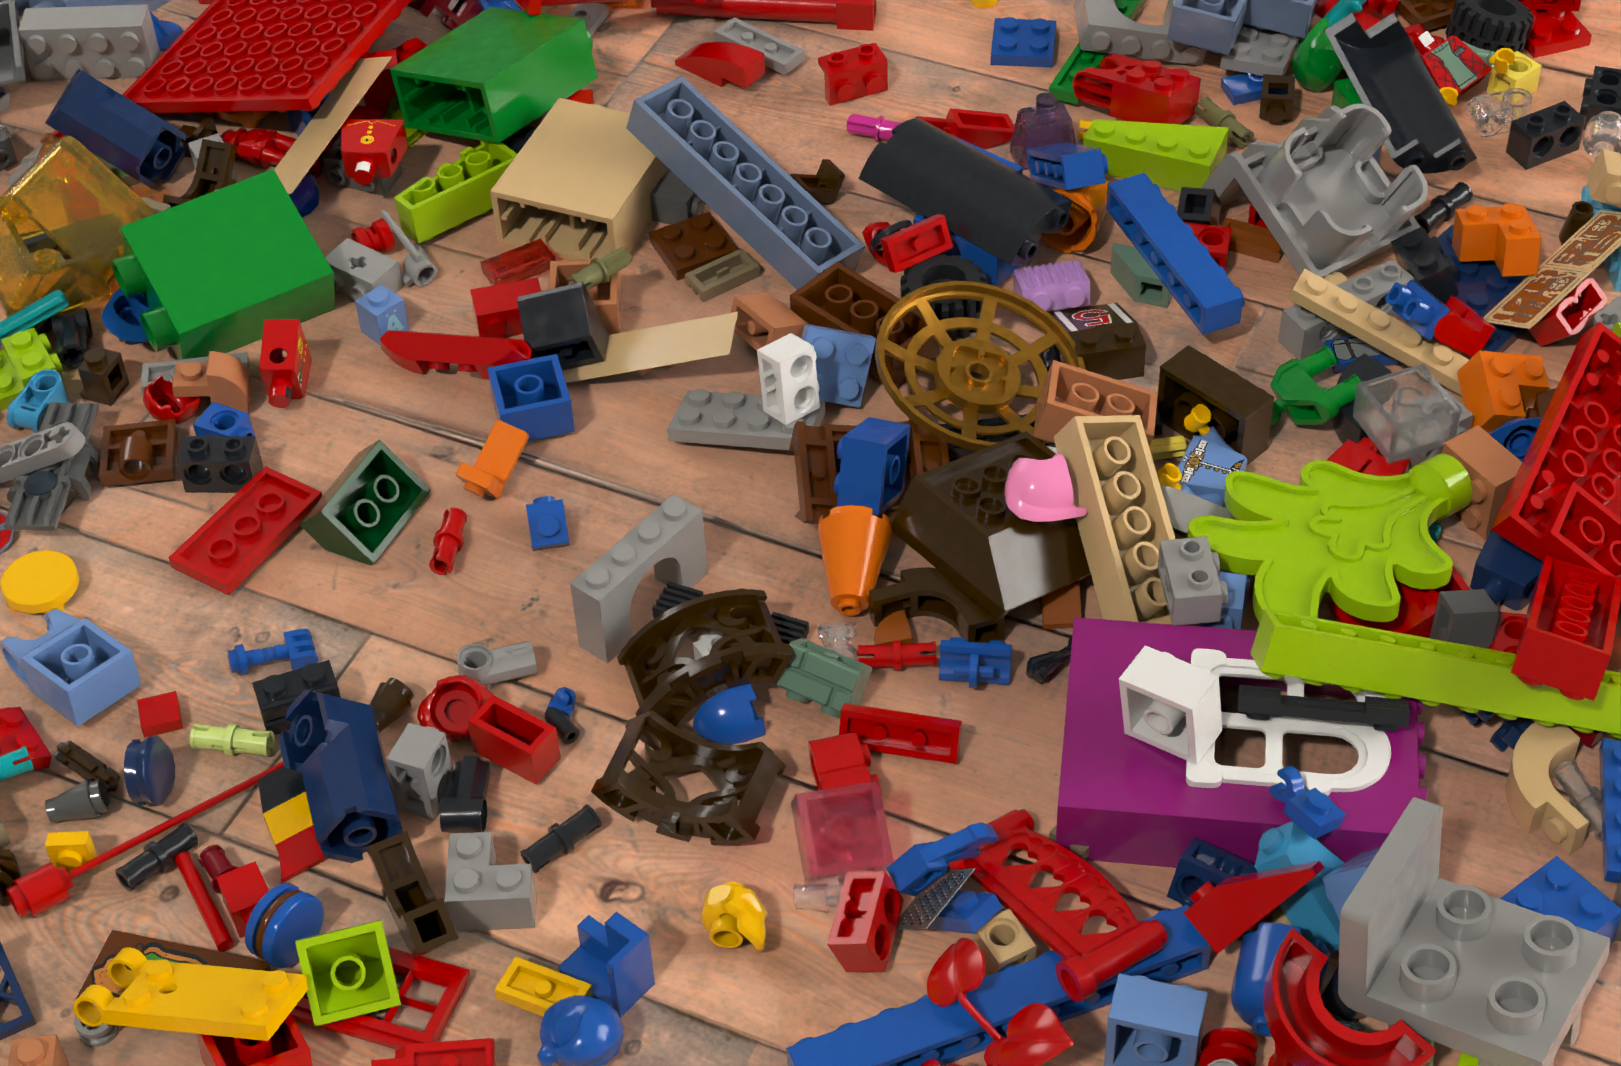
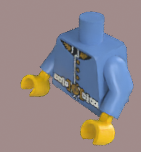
M1198 404L1185 417L1184 426L1191 432L1199 431L1200 435L1193 436L1178 467L1172 463H1166L1158 471V480L1162 485L1187 492L1227 508L1224 502L1226 476L1233 471H1246L1247 458L1231 448L1213 426L1209 427L1207 425L1211 419L1210 410L1205 405Z

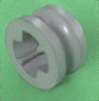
M75 1016V1028L80 1040L87 1046H104L111 1042L117 1034L118 1026L101 1024L97 1029L91 1030L92 1026L82 1023Z

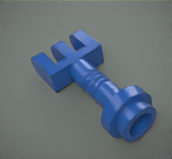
M298 629L283 632L284 644L266 647V649L262 648V650L245 651L243 644L235 645L233 650L227 651L231 673L239 672L240 676L247 675L248 666L271 662V660L274 662L275 660L289 659L292 670L303 668L311 663H317L319 659L315 652L310 631L308 629Z

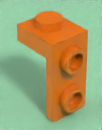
M497 420L474 466L461 462L455 474L465 483L463 489L483 498L484 494L499 499L529 439L528 433Z

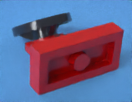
M936 214L914 225L910 220L897 222L877 234L870 242V247L874 253L882 252L889 271L897 273L953 248L945 216Z

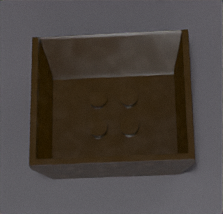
M1027 431L914 476L893 519L894 534L997 619L1005 617L1009 611L1091 575L1076 518L1055 522H1034L1019 518L1006 504L1005 483L1013 463L1019 458L1051 459L1056 454Z

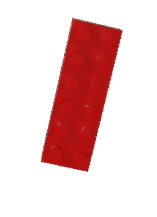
M1546 554L1531 595L1511 673L1518 675L1522 682L1532 686H1542L1545 684L1560 689V693L1570 699L1584 700L1586 698L1594 701L1612 654L1621 600V578Z

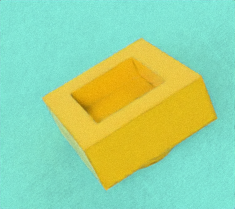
M89 831L47 833L45 848L50 861L56 868L63 865L68 872L98 856Z

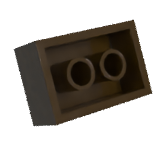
M1189 345L1160 366L1157 408L1164 425L1191 441L1194 435L1199 436L1200 433L1199 431L1191 432L1187 430L1184 426V419L1196 405L1203 404L1211 413V419L1207 425L1209 427L1213 426L1223 440L1236 452L1245 455L1247 465L1268 449L1274 396Z

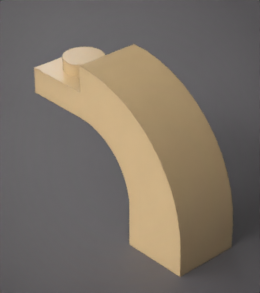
M1534 722L1520 736L1513 752L1506 783L1508 804L1515 819L1527 834L1541 827L1551 841L1558 843L1570 855L1582 848L1589 821L1559 794L1552 785L1550 778L1574 764L1580 737L1567 725L1556 723L1555 726L1549 727Z

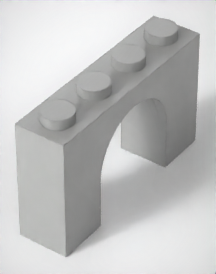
M1075 0L1074 11L1081 50L1108 54L1116 53L1130 57L1202 66L1207 49L1192 45L1183 46L1176 41L1167 39L1172 9L1176 0H1168L1163 15L1164 25L1156 26L1141 24L1127 18L1117 9L1114 0Z
M674 494L671 495L570 583L578 642L581 648L607 664L620 653L629 639L633 637L630 617L633 594L643 576L653 565L655 579L665 585L669 581L692 588L708 574L703 512L701 509Z

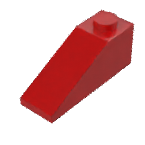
M1314 861L1226 878L1215 887L1208 881L1189 896L1194 904L1184 914L1216 954H1218L1317 876L1325 867L1320 861Z

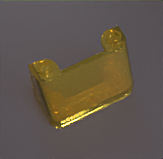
M63 136L52 145L0 196V214L6 221L23 224L28 219L32 220L80 264L75 272L77 284L81 290L91 295L95 300L99 299L117 282L112 270L111 260L124 255L120 227L156 214L151 207L84 145L71 136Z

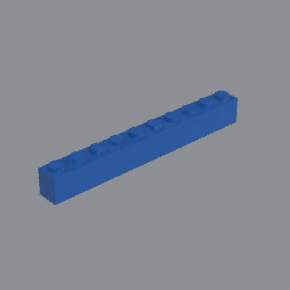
M1184 905L1173 910L1164 909L1155 916L1145 919L1147 921L1157 920L1162 924L1167 933V943L1163 944L1162 949L1120 972V974L1130 976L1141 975L1153 981L1170 983L1208 969L1211 946L1184 914L1189 906ZM1047 951L1036 959L1019 965L1005 966L997 973L984 977L980 986L966 993L969 1002L998 1033L1007 1038L1006 1032L1010 1020L1018 1011L1032 1003L1047 1005L1055 1012L1060 1023L1110 1005L1118 974L1097 985L1095 994L1081 1002H1075L1064 992L1056 976V964L1063 959L1056 952ZM927 994L916 1002L899 1008L885 1009L876 1016L857 1023L843 1024L835 1031L824 1035L801 1039L795 1045L786 1048L788 1066H920L928 1060L935 1059L942 1065H946L986 1050L987 1046L994 1039L962 1007L958 999L950 1006L939 1007L929 999Z

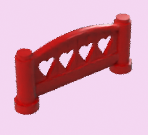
M1025 809L1019 811L1012 810L987 823L992 825L999 840L994 844L984 843L977 848L981 854L976 858L957 859L947 864V870L975 868L970 877L988 893H994L1001 905L1006 909L1010 908L1019 921L1063 959L1056 964V976L1064 992L1075 1002H1081L1095 994L1097 985L1162 949L1163 944L1167 943V933L1159 921L1145 920L1141 923L1137 921L1122 896L1100 872L1072 851L1034 832V821ZM1015 849H1024L1028 852L1029 858L1038 860L1033 864L1004 866L1010 853ZM1040 871H1050L1053 873V879L1063 882L1062 885L1055 887L1029 888L1036 874ZM1067 893L1077 894L1080 897V902L1090 905L1086 909L1055 911L1062 896ZM1093 916H1102L1106 919L1107 925L1117 928L1109 933L1082 934L1088 920Z

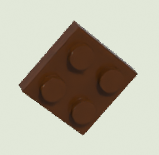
M710 212L649 232L650 243L677 281L684 279L686 273L737 250Z

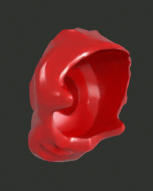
M455 675L437 681L436 688L433 689L432 693L427 695L419 706L417 714L419 726L436 728L440 732H444L446 739L451 742L471 740L468 720L494 694L488 690V684H481L478 680L466 675Z

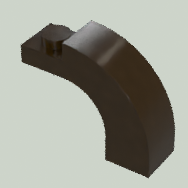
M202 139L196 172L189 189L181 197L164 194L162 203L168 204L172 208L215 190L235 184L236 180L231 179L237 146Z
M926 567L901 570L900 583L869 591V614L874 627H877L890 614L904 610L907 619L929 616L944 620L951 624L958 631L961 638H965L968 642L988 643L990 640L1004 641L1005 617L1001 619L994 617L937 568Z
M407 831L367 846L366 850L381 884V891L403 940L413 956L417 958L456 942L459 937L443 898L437 900L432 892Z

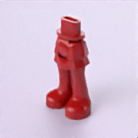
M240 128L236 132L227 131L222 137L224 143L237 146L235 158L243 159L256 166L261 165L265 169L271 164L278 165L297 140L279 134L276 130H266L265 128L251 129L250 131L246 128ZM334 137L304 177L314 179L321 176L323 171L322 165H324L323 156L335 143Z

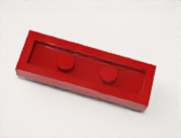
M847 703L843 704L840 714L839 735L856 732L860 744L867 743L869 751L957 764L960 752L962 721Z

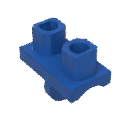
M957 637L941 640L939 680L969 682V688H977L978 683L1009 685L1012 645H1007L1004 641L990 640L988 643L968 642L965 638Z

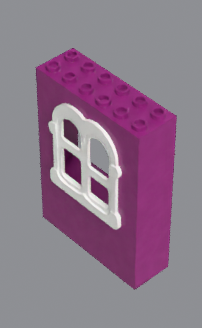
M1074 617L1058 796L1056 843L1070 850V845L1090 846L1089 856L1085 860L1177 868L1181 855L1193 838L1196 837L1255 864L1262 834L1271 828H1277L1292 821L1283 813L1286 804L1275 799L1269 792V789L1280 782L1286 785L1285 781L1277 775V772L1284 768L1282 765L1283 736L1286 733L1342 738L1351 743L1357 751V764L1352 770L1345 773L1300 772L1307 791L1316 788L1321 793L1327 795L1346 814L1339 828L1315 838L1341 861L1346 863L1364 851L1381 847L1413 797L1425 801L1427 799V789L1424 786H1420L1419 780L1424 779L1426 764L1425 754H1420L1418 746L1422 747L1424 742V722L1418 721L1417 715L1422 714L1423 703L1418 699L1402 696L1401 699L1408 700L1410 710L1408 727L1397 726L1396 732L1375 730L1373 724L1289 716H1270V720L1249 719L1246 717L1247 714L1221 711L1222 728L1255 730L1265 734V765L1261 768L1219 765L1214 759L1215 741L1196 765L1124 733L1119 678L1145 645L1160 652L1170 653L1177 659L1197 667H1204L1212 673L1219 675L1220 687L1239 688V685L1279 688L1281 692H1287V695L1304 697V693L1356 697L1357 702H1365V696L1387 697L1379 692L1364 689L1361 693H1355L1343 689L1340 685L1330 683L1315 686L1296 677L1285 676L1283 679H1275L1266 676L1259 670L1250 654L1257 631Z

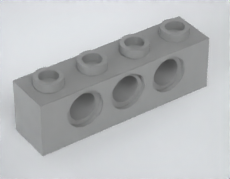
M1392 259L1336 286L1384 311L1386 314L1395 317L1398 314L1392 310L1393 306L1385 301L1387 294L1394 283L1398 282L1407 286L1410 279L1415 281V278ZM1298 304L1282 310L1278 342L1299 361L1323 348L1325 340L1354 336Z

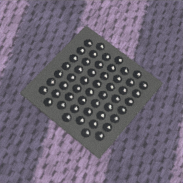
M975 868L947 870L944 876L915 897L899 917L897 929H927Z

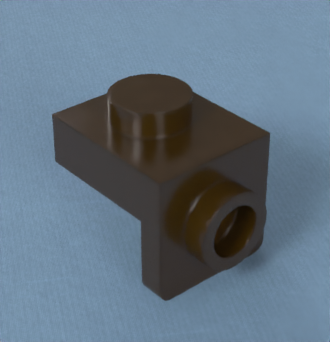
M829 159L822 160L816 175L790 174L819 203H834L845 178L844 173Z

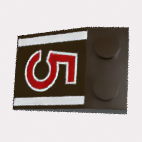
M1117 302L1050 312V315L1065 328L1076 344L1074 347L1076 358H1083L1087 371L1116 380L1144 376L1145 341L1137 321Z

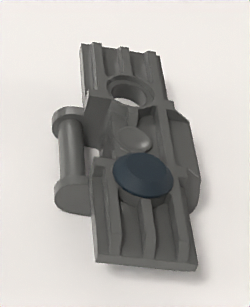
M49 403L39 432L62 423L70 422L84 434V446L71 458L41 468L37 472L33 471L17 477L15 485L7 493V499L12 504L4 523L5 530H56L65 503L69 500L70 489L79 492L81 500H89L92 488L85 477V472L88 464L92 472H99L100 456L94 446L88 444L87 441L99 410V404Z

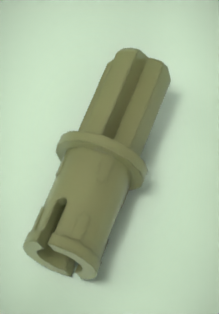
M620 247L601 259L594 258L588 266L567 277L568 282L573 281L568 285L583 282L588 291L599 283L605 284L609 282L610 276L627 267L632 262V256L627 248Z

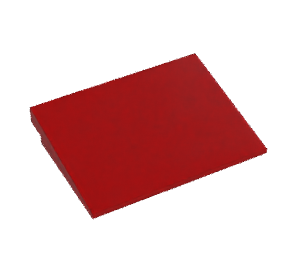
M1598 322L1580 337L1491 530L1543 562L1546 554L1621 578V338L1601 322Z

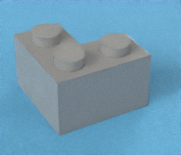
M491 832L449 834L444 903L456 932L535 928L537 892L531 863L497 865Z

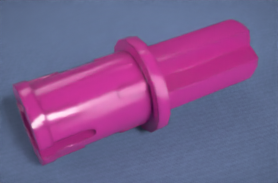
M851 114L848 117L846 128L849 133L875 137V141H880V139L889 140L893 136L892 129L901 124V122L885 120L884 116L872 118Z

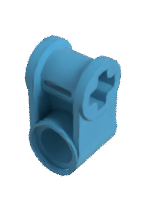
M45 369L31 377L25 388L8 407L6 419L10 428L18 430L23 427L38 433L49 403H70L61 375L55 370Z

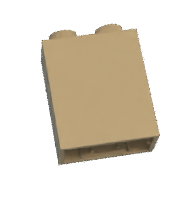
M559 98L490 190L498 243L567 260L601 259L620 247L627 248L628 252L631 253L653 221L650 194L668 167L626 129L630 113L608 109L598 104H586Z

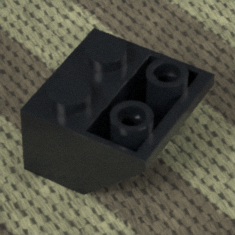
M583 282L518 297L517 303L523 336L532 349L531 359L557 354L562 370L605 360L609 333Z

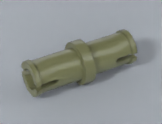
M1208 97L1198 102L1204 109L1202 110L1196 106L1195 114L1213 127H1229L1228 139L1236 144L1238 148L1244 149L1251 143L1244 137L1246 136L1252 140L1254 133L1239 123L1231 111H1224Z

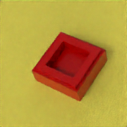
M176 691L137 700L140 725L144 737L183 729L180 704Z

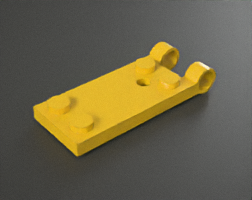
M127 947L123 948L107 967L110 979L116 985L126 988V990L118 998L114 997L103 986L90 985L76 999L73 1010L76 1017L82 1023L92 1027L106 1024L269 1041L309 988L306 974L286 973L282 970L264 971L178 963L164 959L147 960L139 950Z

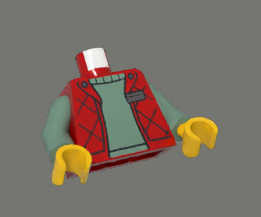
M1426 31L1413 41L1447 105L1457 106V99L1480 84L1492 70L1490 67L1495 65L1496 72L1503 74L1508 70V64L1512 65L1515 63L1514 52L1509 48H1501L1496 52L1480 49L1461 41L1457 36L1453 35L1438 44L1429 32Z

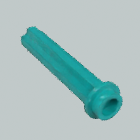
M60 289L55 290L0 321V339L28 330L68 308L69 301L67 296Z

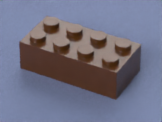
M837 261L790 295V310L810 325L871 335L877 339L883 319L900 298ZM917 309L908 312L896 323L889 334V341L907 350L913 337L922 328L926 327ZM931 337L920 347L917 355L933 360L940 354V346ZM875 341L868 375L882 383L875 360ZM885 353L887 370L897 387L906 380L904 362Z

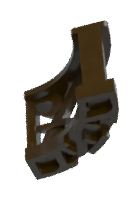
M740 588L693 598L660 614L631 637L618 654L617 660L620 665L625 666L639 704V709L635 713L636 716L649 711H655L659 716L676 727L691 709L708 698L706 692L726 683L729 689L750 683H777L794 654L789 644L782 643L765 603L767 600L765 591ZM753 621H754L756 627H755V628H749V626H750L749 624L753 623ZM703 631L722 636V638L714 643L707 656L696 661L689 657L676 658L685 639L696 632ZM762 640L763 643H756L755 641ZM647 669H651L653 672L648 675Z
M649 711L628 720L625 726L626 731L602 778L596 780L591 793L625 818L634 822L636 816L645 821L657 825L656 833L689 842L692 836L710 838L711 845L742 844L756 839L761 827L755 822L776 775L783 774L786 765L763 742L731 745L707 741L678 729L655 711ZM639 740L645 743V757L649 763L634 750ZM630 760L636 769L627 773L624 769ZM700 770L717 789V791L702 794L687 803L676 800L675 791L665 777L677 773ZM656 786L664 793V795L656 792Z

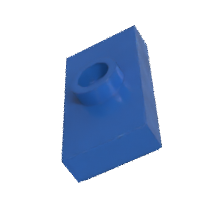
M1242 73L1221 78V88L1233 105L1259 100L1261 98L1263 76ZM1269 87L1268 94L1281 95L1287 93L1285 88Z

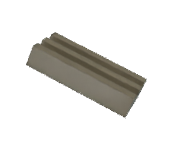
M740 248L686 273L685 284L689 288L692 287L693 292L696 295L700 294V299L706 302L759 277L760 265Z

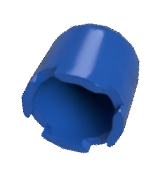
M1263 922L1259 923L1257 931L1250 932L1247 930L1244 933L1232 984L1231 1004L1238 1017L1251 1026L1253 1031L1263 1036L1272 1037L1266 1022L1263 1005L1266 975L1286 935L1292 928L1301 934V929L1282 923ZM1317 939L1314 946L1328 957L1320 972V992L1328 967L1330 952L1324 942Z

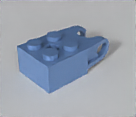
M53 609L43 616L48 633L33 640H22L10 636L0 641L2 655L14 674L34 695L77 727L141 686L132 651L87 618L79 620L61 610Z

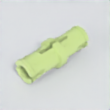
M195 723L190 732V746L192 749L223 751L228 756H236V753H247L270 757L275 744V736L272 731L242 729L238 724L218 727Z

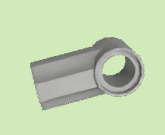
M530 641L495 649H489L480 644H470L463 647L457 655L459 675H466L478 680L481 684H488L489 691L492 690L494 683L537 673L534 650Z

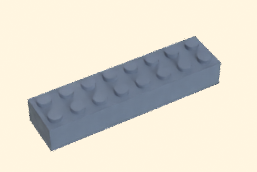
M683 76L634 100L626 129L793 287L798 290L837 261L855 272L865 245Z

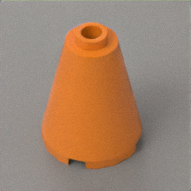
M1106 180V183L1064 190L1058 188L1053 190L1073 201L1069 210L1070 216L1067 224L1060 232L1042 233L1041 239L1051 248L1062 253L1080 252L1090 246L1095 240L1107 212L1109 182Z
M847 505L830 509L829 516L824 518L822 515L819 518L818 535L830 603L834 609L845 616L858 615L868 608L869 591L875 589L893 536V523L885 514L882 515V519L872 515L873 509L866 506Z

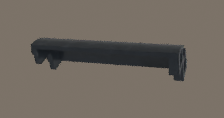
M1353 13L1325 30L1362 103L1378 110L1389 123L1391 134L1384 141V144L1397 165L1404 169L1410 165H1416L1423 174H1431L1449 170L1457 171L1477 159L1407 31L1394 13L1366 31Z
M921 118L907 120L893 128V136L885 144L881 141L877 144L868 157L858 178L927 218L936 214L944 215L948 230L1010 265L1029 264L1038 252V242L1042 233L1060 232L1069 220V210L1073 203L1072 200Z

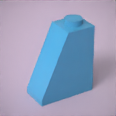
M1293 821L1277 828H1271L1263 833L1260 838L1255 869L1257 872L1320 861L1325 868L1279 906L1292 926L1301 929V935L1314 945L1317 939L1321 940L1328 948L1330 954L1339 951L1340 922L1333 905L1326 896L1322 877L1343 865L1344 862L1317 839L1310 837Z

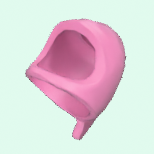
M1061 453L1055 454L1051 459L1019 458L1013 463L1008 472L1004 492L1008 508L1019 518L1034 522H1055L1087 515L1086 508L1074 505L1072 482L1066 460Z

